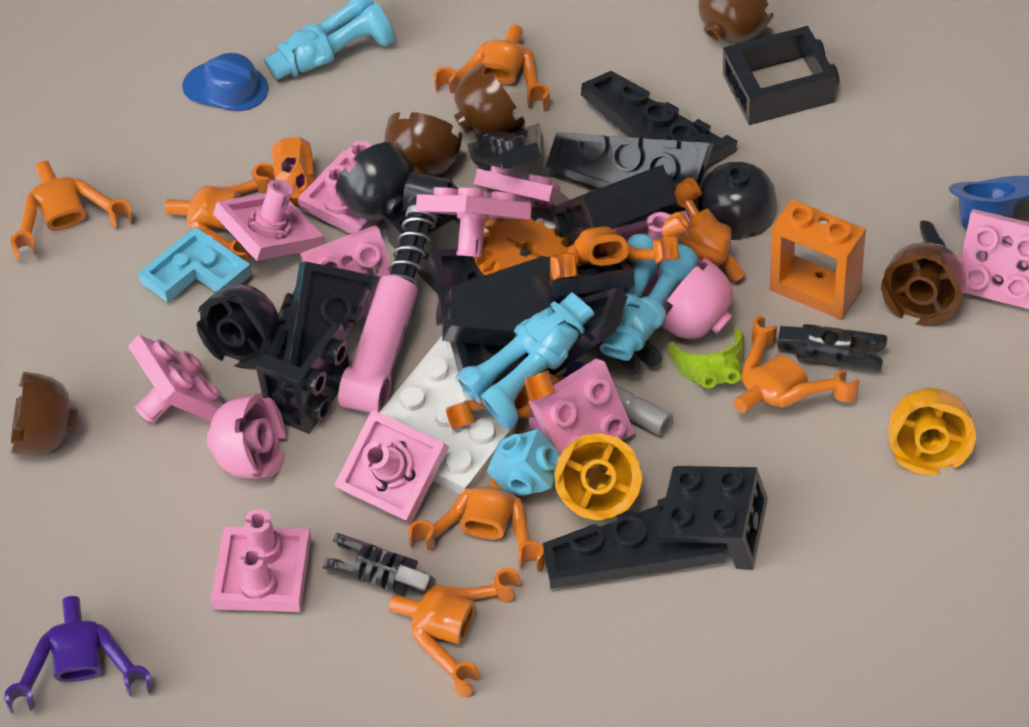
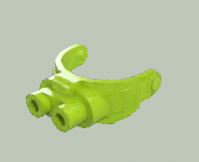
M734 329L733 337L735 343L714 353H688L679 349L674 341L669 342L667 345L668 354L675 363L679 373L689 381H695L706 389H711L716 384L726 382L728 384H735L741 378L740 373L744 357V336L741 329Z

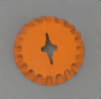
M531 217L530 219H489V221L484 223L483 257H474L481 272L487 275L541 256L550 257L566 253L568 239L558 237V228H547L544 220L536 222ZM523 249L530 252L527 257L520 254ZM550 259V286H551V280L553 279V276H552L551 259Z

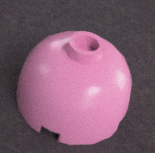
M705 257L702 260L701 267L696 266L667 300L671 305L665 311L667 315L661 326L675 336L688 340L702 338L711 330L718 335L732 318V315L727 312L733 300V288L728 277Z
M260 393L238 396L223 404L217 409L207 434L208 448L216 462L224 471L235 477L254 479L272 477L279 471L284 461L285 452L277 454L279 439H286L282 415L276 403L271 398H262Z

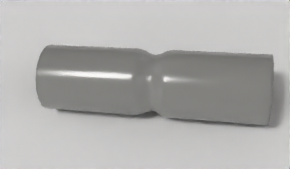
M614 384L629 420L659 436L665 435L672 424L673 414L643 398L635 397L632 392Z

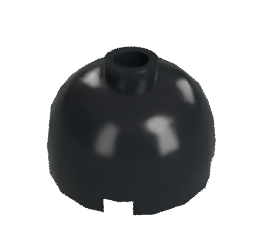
M382 142L370 146L355 156L353 159L358 164L349 173L344 168L339 174L335 189L341 201L358 217L377 221L384 220L388 215L392 218L398 217L405 212L403 207L404 189L408 176L411 172H415V169L398 145L395 148L391 142Z
M743 161L727 162L717 166L705 177L700 187L702 195L698 197V211L701 212L709 209L719 222L729 225L731 228V240H741V234L754 232V237L761 235L772 226L777 210L776 193L773 182L764 170L754 164Z
M238 284L221 288L201 304L198 309L200 320L196 323L197 332L204 346L214 357L221 361L225 356L236 359L239 362L234 367L246 368L255 366L264 353H266L267 347L271 345L279 327V314L274 303L266 294L255 287Z

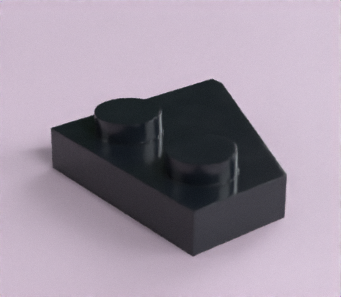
M616 287L580 298L592 309L595 315L583 326L585 332L583 335L578 336L576 342L568 351V357L555 369L546 368L544 371L548 370L549 373L556 375L616 332L617 327L622 321V313L628 296Z

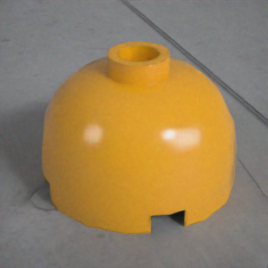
M933 387L916 389L905 395L891 411L887 428L890 448L900 466L909 471L924 475L940 474L937 468H947L953 464L955 469L962 465L972 453L976 441L972 415L962 400L947 390Z
M603 433L582 435L567 444L557 459L554 479L556 491L566 507L580 517L598 521L612 518L629 509L639 494L642 473L639 461L629 445L618 437Z

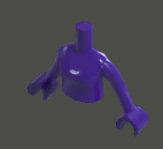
M67 596L62 599L64 623L51 627L49 631L42 635L20 682L12 684L6 689L4 699L9 712L12 714L14 713L13 702L18 697L27 698L30 711L35 708L31 689L50 650L53 657L54 677L60 682L83 681L99 676L102 672L100 664L101 645L114 664L123 673L124 685L129 696H132L130 687L135 680L142 679L146 681L148 694L152 692L153 684L149 671L143 666H134L105 626L97 624L95 621L82 620L80 598L78 596Z

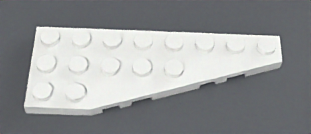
M539 217L536 222L544 220L545 226L549 229L556 228L555 223ZM573 242L568 244L567 248L572 246ZM523 249L520 254L527 257L530 252ZM441 336L379 413L447 444L449 449L433 481L461 494L465 489H471L478 484L488 469L499 441L513 435L516 425L510 430L506 429L485 407L473 412L476 422L452 430L445 409L473 399L465 391L463 392L462 387L457 382L455 376L458 374L451 344L448 341H442ZM402 443L404 447L407 449V444Z

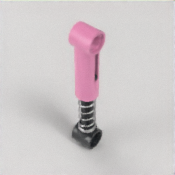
M411 172L408 176L403 195V207L407 220L402 223L404 233L398 236L399 248L393 251L395 261L388 266L390 275L383 276L379 280L352 365L347 367L342 375L338 392L340 407L371 413L374 410L379 413L389 401L391 376L418 295V288L415 286L417 282L414 280L416 271L421 270L419 266L421 257L426 256L423 249L425 243L430 242L428 237L430 229L435 227L434 224L437 220L446 218L448 215L416 211L417 195H433L434 187L454 189L452 179Z

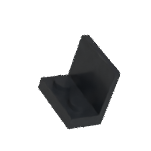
M336 322L331 325L301 368L287 359H277L265 353L256 364L262 398H271L276 403L285 425L310 434L317 422L323 421L328 415L331 403L339 392L342 375L346 368L349 367L348 345L345 342L343 325Z
M719 466L673 467L657 531L659 540L662 542L723 543L725 551H730L736 569H753L768 500L758 468Z

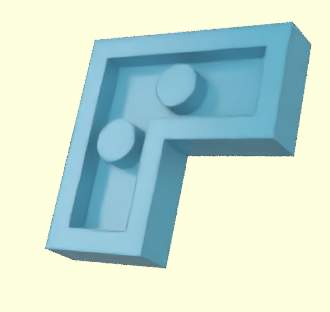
M197 227L190 230L138 272L140 283L167 303L196 279L216 292L225 286L242 284L252 275L251 266L248 262Z

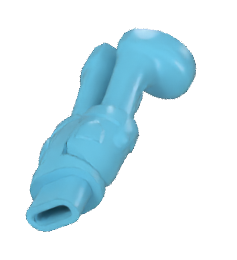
M350 0L344 7L317 25L310 23L292 33L284 43L276 46L277 52L264 58V62L277 80L288 74L296 77L298 76V70L303 73L332 62L334 54L357 38L370 35L381 46H388L395 42V36L385 13L378 3L374 4L373 0Z
M644 234L633 235L627 241L634 248L653 249V239ZM678 244L680 259L665 260L662 263H655V260L629 261L626 259L634 270L635 287L624 289V294L628 298L622 313V321L617 327L616 332L603 340L600 346L603 354L621 360H630L634 351L641 350L645 345V341L652 336L655 329H658L663 324L666 317L663 305L667 298L687 275L699 265L698 256L691 248ZM661 265L659 278L650 295L641 298L647 285L655 277Z
M570 293L560 304L554 301L550 304V307L521 322L514 329L516 337L501 351L480 365L463 368L455 378L472 399L477 403L483 402L491 415L503 427L510 430L517 424L519 418L514 402L519 392L525 386V379L541 373L546 368L555 369L559 367L568 357V351L574 345L578 336L583 335L585 332L583 326L595 314L574 293ZM528 354L510 374L497 384L492 385L504 370L523 355Z

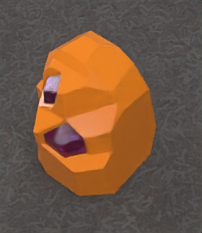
M301 137L284 138L272 146L275 179L288 182L293 187L290 201L295 206L299 205L298 197L315 181L313 155L310 142Z

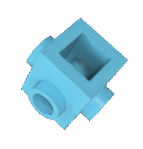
M539 429L522 434H513L499 441L486 472L503 490L515 494L516 497L544 492L551 489L555 482L554 471L560 452Z

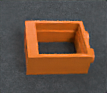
M791 199L772 226L770 290L843 320L861 293L866 228ZM820 221H827L828 223L821 224ZM795 242L837 259L836 272L794 255Z

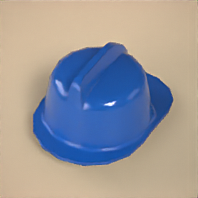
M233 52L223 53L195 67L185 76L182 84L184 95L189 100L233 111L250 110L260 105L266 98L269 89L267 79L261 72L255 69L254 64L246 56Z
M1007 176L979 182L952 184L949 187V191L959 197L962 227L967 229L973 209L1013 218L1020 199L1029 197V176Z

